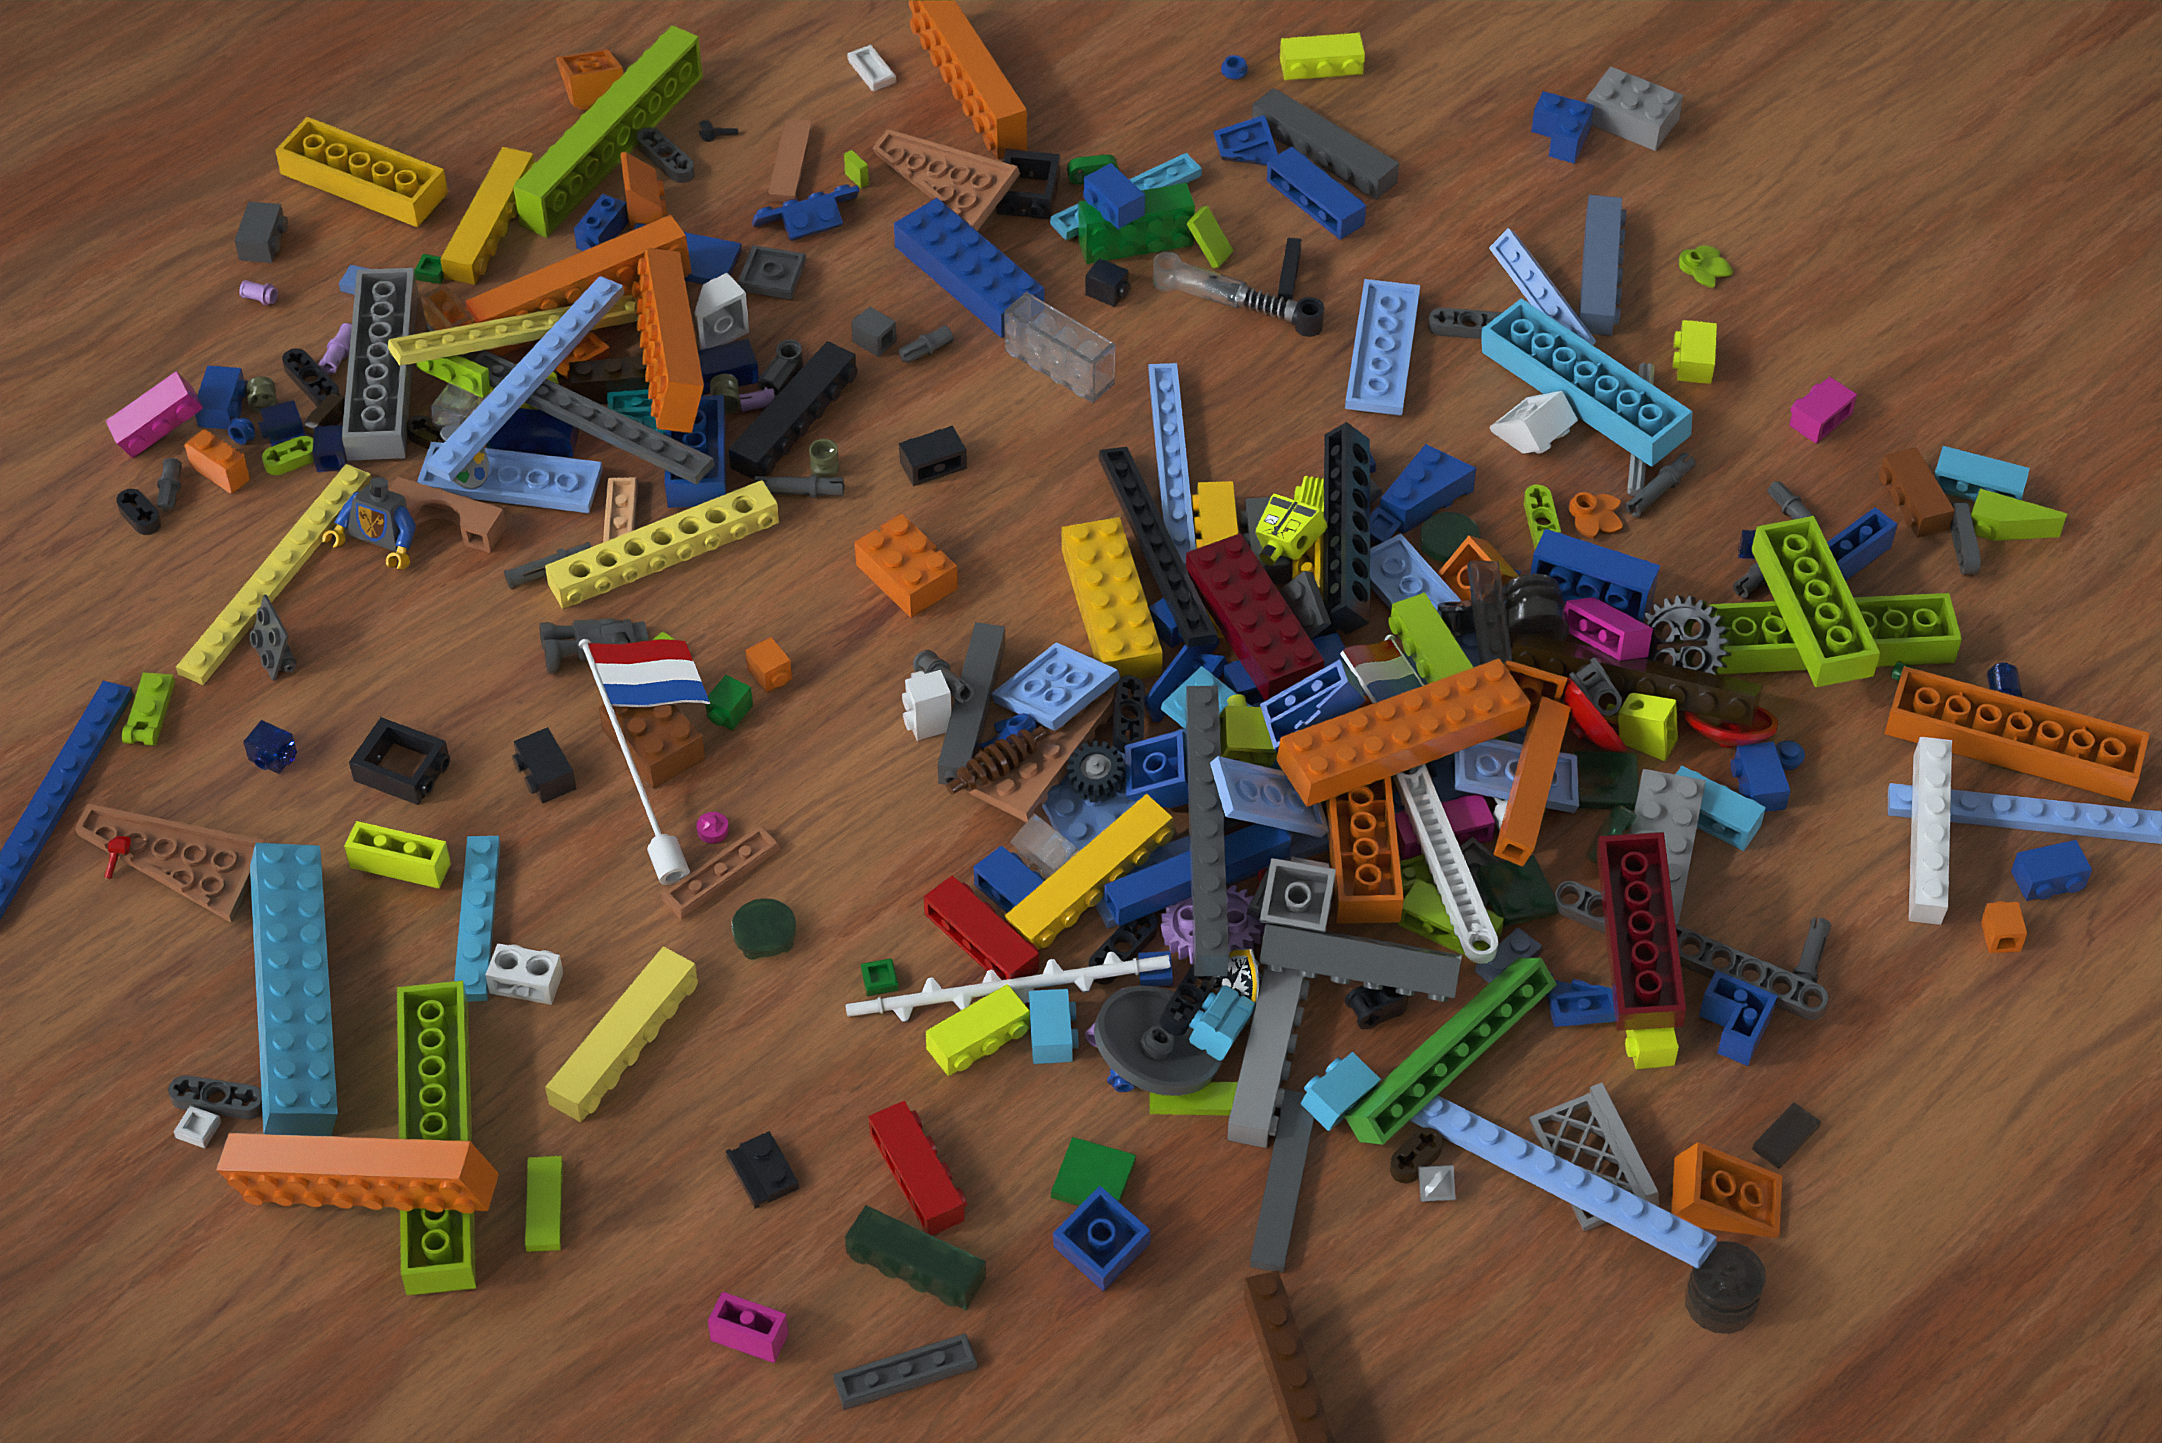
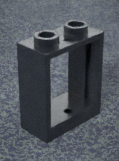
M1006 149L1003 162L1018 167L1020 172L1018 178L1047 180L1045 194L1007 191L996 206V214L1051 220L1060 177V154Z
M380 717L349 761L353 781L419 805L425 795L431 793L434 783L441 772L443 773L447 770L450 756L446 741ZM393 744L427 755L412 778L378 766Z

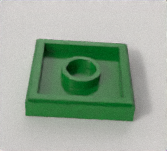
M1072 1137L1052 1187L1051 1198L1080 1206L1101 1186L1120 1203L1134 1168L1136 1155Z

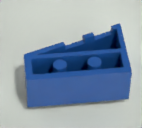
M1425 444L1381 497L1380 508L1401 522L1397 531L1405 534L1431 518L1432 513L1441 507L1447 508L1459 496L1463 494L1467 496L1474 491L1476 468Z
M1339 659L1266 700L1260 706L1273 748L1278 753L1281 737L1355 711L1366 700L1358 678Z

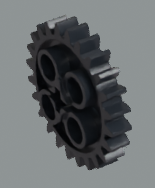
M1677 595L1675 604L1672 599L1665 598L1664 608L1661 605L1654 604L1656 612L1654 615L1647 612L1644 613L1648 620L1646 625L1653 628L1648 657L1642 659L1664 663L1665 658L1671 654L1673 657L1672 665L1716 675H1720L1717 671L1718 667L1727 668V665L1722 661V657L1731 656L1732 653L1724 650V646L1731 644L1732 640L1725 639L1723 635L1728 633L1730 628L1720 627L1725 617L1720 615L1714 617L1717 608L1710 606L1706 609L1707 601L1700 599L1696 604V598L1688 596L1685 602L1684 597ZM1699 621L1701 630L1698 635L1693 636L1692 626ZM1667 624H1670L1671 634L1667 639H1664L1663 629ZM1706 640L1708 642L1706 646L1681 647V650L1675 648L1657 649V646L1661 644L1677 645L1683 644L1684 641L1698 643ZM1701 652L1702 662L1699 666L1695 667L1693 657L1696 653Z

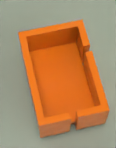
M902 513L881 525V532L874 529L854 542L856 566L910 618L958 589L957 565L941 550L937 551V546Z

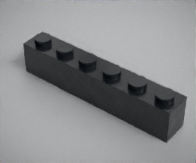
M826 341L728 449L730 468L755 480V476H765L767 473H771L781 457L787 455L799 437H803L807 433L809 426L823 415L826 407L832 401L838 399L844 387L854 381L858 373L856 354Z

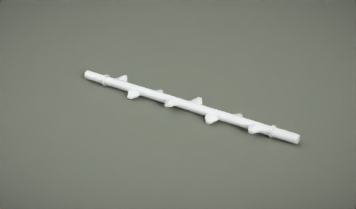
M1108 952L1103 965L1063 971L1054 959H1050L1043 974L1001 980L993 970H989L981 984L942 989L934 978H927L922 993L882 999L878 997L876 1000L846 1004L847 1017L877 1012L883 1014L884 1011L893 1010L902 1022H906L909 1020L913 1007L954 1001L960 1010H963L970 1006L973 998L987 996L1006 984L1011 987L1023 1003H1029V991H1034L1035 988L1075 983L1083 993L1089 992L1094 979L1133 973L1138 975L1140 972L1170 968L1169 956L1165 955L1138 960L1133 958L1132 961L1122 962L1114 952Z

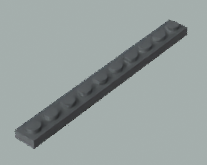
M483 350L472 361L489 369V382L493 388H496L516 366V364L486 350ZM545 379L524 402L696 485L715 466L712 457L548 379Z

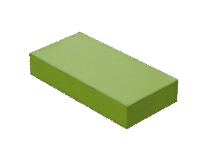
M1200 207L1186 224L1211 267L1219 268L1234 250L1209 207Z

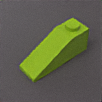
M1984 489L1979 490L1971 514L1975 535L1993 541L2060 537L2067 517V513Z

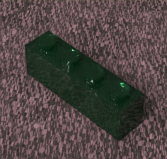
M867 1205L864 1206L845 1235L846 1253L854 1261L874 1266L889 1278L897 1277L909 1283L916 1291L935 1295L944 1304L951 1307L958 1306L967 1310L986 1279V1261Z

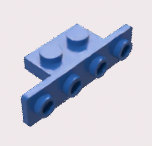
M845 184L835 188V192L828 194L817 192L810 195L809 199L800 202L798 199H792L783 203V207L773 209L771 206L759 209L756 212L757 214L754 215L752 220L753 227L782 219L790 241L843 225L837 203L856 198L860 191L858 185L850 187L849 184Z
M1218 637L1216 644L1189 648L1185 644L1145 696V707L1153 722H1160L1166 715L1161 710L1162 703L1201 666L1217 679L1220 678L1224 672V665H1227L1228 662L1225 656L1212 655L1220 643Z

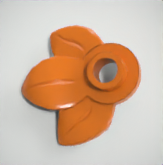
M1581 492L1571 499L1569 511L1576 517L1575 526L1584 536L1595 538L1599 531L1611 534L1622 530L1623 527L1620 519L1613 512L1621 504V500L1608 494L1594 496L1587 492Z

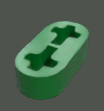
M1108 154L1074 158L1069 161L1066 167L1069 181L1076 185H1083L1085 176L1110 163L1119 170L1117 159Z

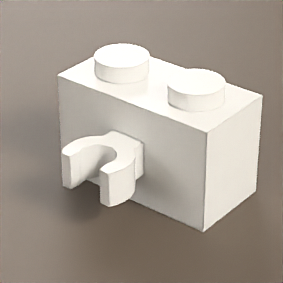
M923 670L911 673V678L905 680L906 693H902L903 704L907 711L903 713L907 730H913L917 741L946 733L951 716V692L941 670L924 674Z

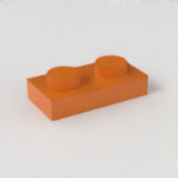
M589 332L555 370L564 378L569 379V362L602 360L609 356L610 347L592 332Z

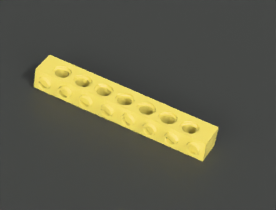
M762 480L547 564L545 569L548 585L562 609L579 604L584 600L607 593L614 588L662 571L667 567L687 561L692 557L715 550L722 545L742 539L747 535L779 523L778 504Z

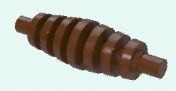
M1039 726L1031 732L1022 729L1017 732V735L1011 734L1006 737V740L1000 739L995 742V745L990 744L986 746L984 751H980L975 755V759L972 758L966 762V768L962 766L956 771L957 778L946 784L949 793L954 795L962 789L971 792L977 788V785L980 787L986 785L988 779L992 782L999 779V775L1002 777L1007 775L1010 769L1013 770L1019 765V761L1023 762L1028 758V753L1033 754L1037 750V742L1047 737L1044 727Z

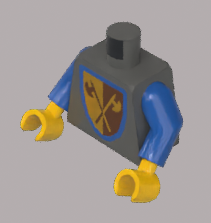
M373 478L370 481V485H367L360 492L353 493L347 500L334 522L337 524L335 529L325 532L322 540L324 543H328L334 534L336 542L333 548L340 547L345 543L343 531L346 528L348 529L347 535L395 551L396 553H390L387 556V567L394 568L397 565L398 559L397 569H405L410 564L409 556L405 553L406 550H410L416 524L407 509L405 497L389 491L388 481L385 478Z

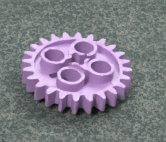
M1233 885L1228 890L1226 889L1229 952L1236 949H1252L1254 952V943L1261 944L1262 942L1261 935H1264L1266 923L1260 922L1259 919L1246 914L1253 896L1248 897L1247 889L1237 893L1236 885ZM1192 897L1166 907V913L1162 914L1161 930L1162 936H1164V944L1170 946L1171 953L1178 952L1180 960L1189 956L1190 964H1194Z

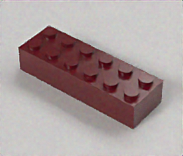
M1241 533L1186 552V570L1202 603L1265 701L1324 668V659Z
M1664 832L1599 836L1597 862L1617 1031L1683 1027L1686 1005Z

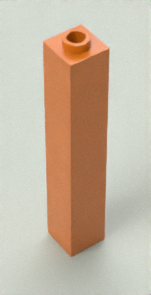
M1541 696L1530 715L1494 851L1495 856L1522 867L1535 849L1571 709L1569 706Z

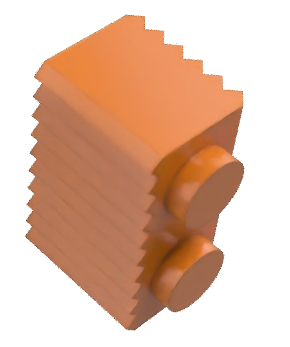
M203 429L186 442L184 447L186 448L185 451L187 452L186 455H188L187 459H189L190 467L227 492L233 494L250 480L244 453L241 454L240 451H236V448H232V445L228 446V443H224V440H220L216 435H212L207 429Z

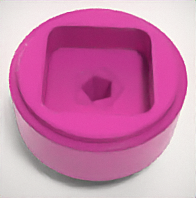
M718 812L703 814L699 817L696 824L699 838L706 843H719L729 833L727 818Z

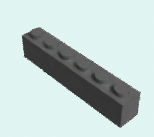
M1272 88L1253 103L1252 119L1265 115L1272 137L1288 147L1295 148L1320 167L1335 174L1363 193L1377 200L1397 184L1399 163L1277 89Z
M1266 923L1259 963L1267 964L1266 969L1270 971L1285 972L1286 968L1299 970L1298 975L1303 977L1318 978V974L1331 976V981L1350 984V980L1364 982L1363 987L1382 990L1383 985L1396 987L1395 992L1399 994L1414 996L1415 992L1418 991L1429 993V999L1446 1002L1448 997L1455 998L1462 955L1331 931L1321 933Z

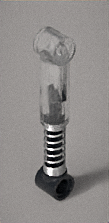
M1162 252L1154 257L1153 284L1161 291L1177 289L1236 309L1240 308V306L1243 308L1249 306L1250 310L1255 308L1257 312L1263 310L1265 315L1270 312L1272 317L1276 315L1279 319L1284 317L1285 321L1291 322L1295 326L1296 331L1305 337H1314L1322 332L1325 307L1321 300L1317 298L1306 297L1299 302L1289 299L1286 302L1283 301V297L1277 299L1276 294L1271 297L1269 292L1264 295L1262 290L1259 293L1255 292V288L1251 290V287L1247 286L1245 281L1182 262L1180 257L1173 252Z

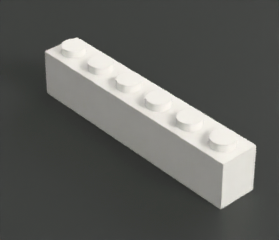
M1920 737L1913 755L1909 921L1941 925L1948 909L1952 740Z

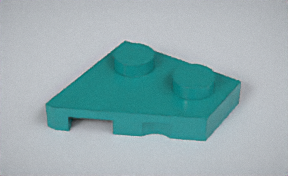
M648 389L607 392L609 409L665 435V430L657 429L656 419L651 416L652 399L648 398Z

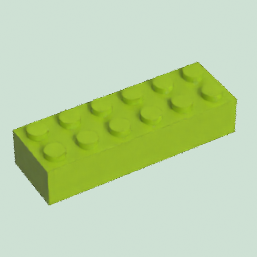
M1810 516L1757 526L1752 545L1753 555L1815 688L1873 677L1880 655L1879 649L1815 517Z

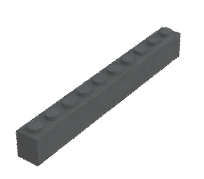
M1187 686L1185 719L1194 976H1227L1229 944L1223 807L1210 764L1217 756L1221 757L1218 686Z

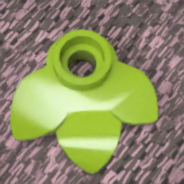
M1699 246L1695 250L1686 249L1679 256L1680 269L1688 275H1693L1697 282L1707 287L1714 288L1716 283L1715 277H1727L1733 274L1730 264L1725 259L1720 258V251L1714 247Z

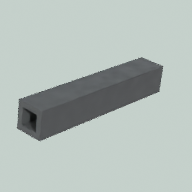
M975 622L961 674V679L973 687L974 697L967 703L965 701L961 703L955 698L938 761V784L946 785L956 779V771L962 766L966 768V762L972 758L975 759V755L979 751V744L981 743L992 700L991 693L996 685L1005 649V626Z

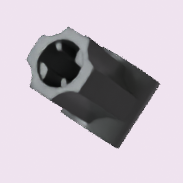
M784 340L777 345V355L757 380L759 388L765 390L764 387H767V389L773 388L774 394L778 395L792 377H795L804 367L802 347L795 340Z

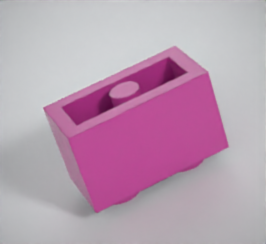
M1829 376L1821 384H1815L1809 394L1803 399L1799 398L1794 402L1790 410L1792 415L1789 426L1817 444L1852 415L1857 394Z
M725 1292L721 1293L708 1319L711 1341L775 1363L789 1335L785 1313Z

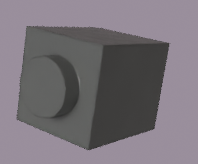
M870 306L864 312L858 314L851 322L853 342L877 357L881 356L897 342L896 321Z

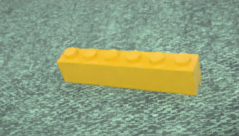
M506 147L501 148L440 258L444 279L476 285L479 277L485 274L490 257L494 256L497 251L498 242L501 237L506 235L510 220L516 217L517 205L513 186L535 163L533 153Z
M1233 481L1198 482L1197 495H1192V511L1198 512V517H1194V534H1200V539H1196V549L1238 534ZM1206 609L1209 618L1218 634L1217 637L1223 638L1224 635L1222 634V632L1216 625L1215 621L1209 614L1208 610Z
M1148 794L1144 795L1005 915L1006 921L1015 928L1017 934L1025 941L1033 943L1038 950L1048 947L1060 931L1065 927L1069 928L1074 925L1082 912L1088 907H1094L1101 901L1105 891V884L1127 876V873L1134 867L1143 865L1156 848L1166 845L1172 839L1175 833L1173 817Z

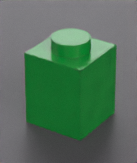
M725 675L709 693L708 699L710 704H705L707 718L712 723L733 731L753 707L752 690L750 686Z

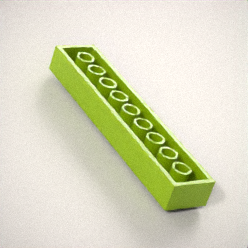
M672 25L664 34L659 36L658 40L649 49L644 51L643 55L612 84L611 88L602 97L596 100L595 104L586 113L581 115L580 119L570 129L566 130L564 135L548 149L540 160L535 162L531 169L516 181L513 187L521 227L547 238L621 162L620 153L627 152L629 154L638 144L637 133L643 128H654L703 77L699 36Z
M453 981L397 987L399 1139L472 1142L469 1010L464 982ZM413 1208L411 1211L400 1210L401 1277L406 1295L476 1288L474 1212L468 1214L449 1209H443L442 1212H432L424 1208Z

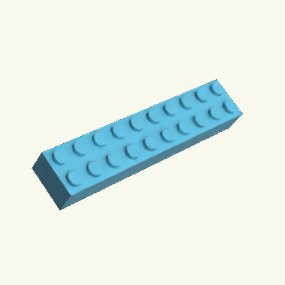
M255 843L250 864L263 1132L267 1135L332 1136L338 1110L320 846Z

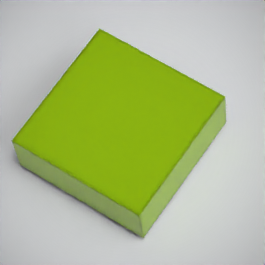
M852 150L845 153V174L860 189L868 186V164Z

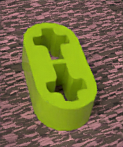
M300 436L266 449L263 452L262 459L267 473L281 475L314 462L317 459L318 452L313 438Z

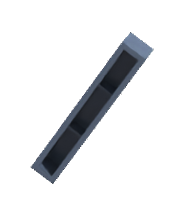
M1589 195L1579 318L1591 334L1612 336L1613 325H1619L1621 308H1616V305H1620L1622 288H1617V285L1622 283L1623 268H1618V265L1623 264L1624 248H1619V245L1623 246L1625 239V229H1621L1620 226H1625L1626 210L1621 209L1622 198L1598 195Z

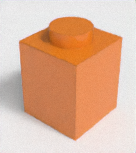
M772 637L745 650L747 670L766 693L792 680L791 660Z
M1997 901L1987 903L1981 924L1988 952H2021L2027 936V930L2019 902Z

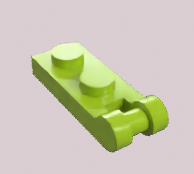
M143 672L127 725L124 726L122 731V741L124 744H134L136 741L144 742L145 745L151 746L157 744L175 685L173 674Z

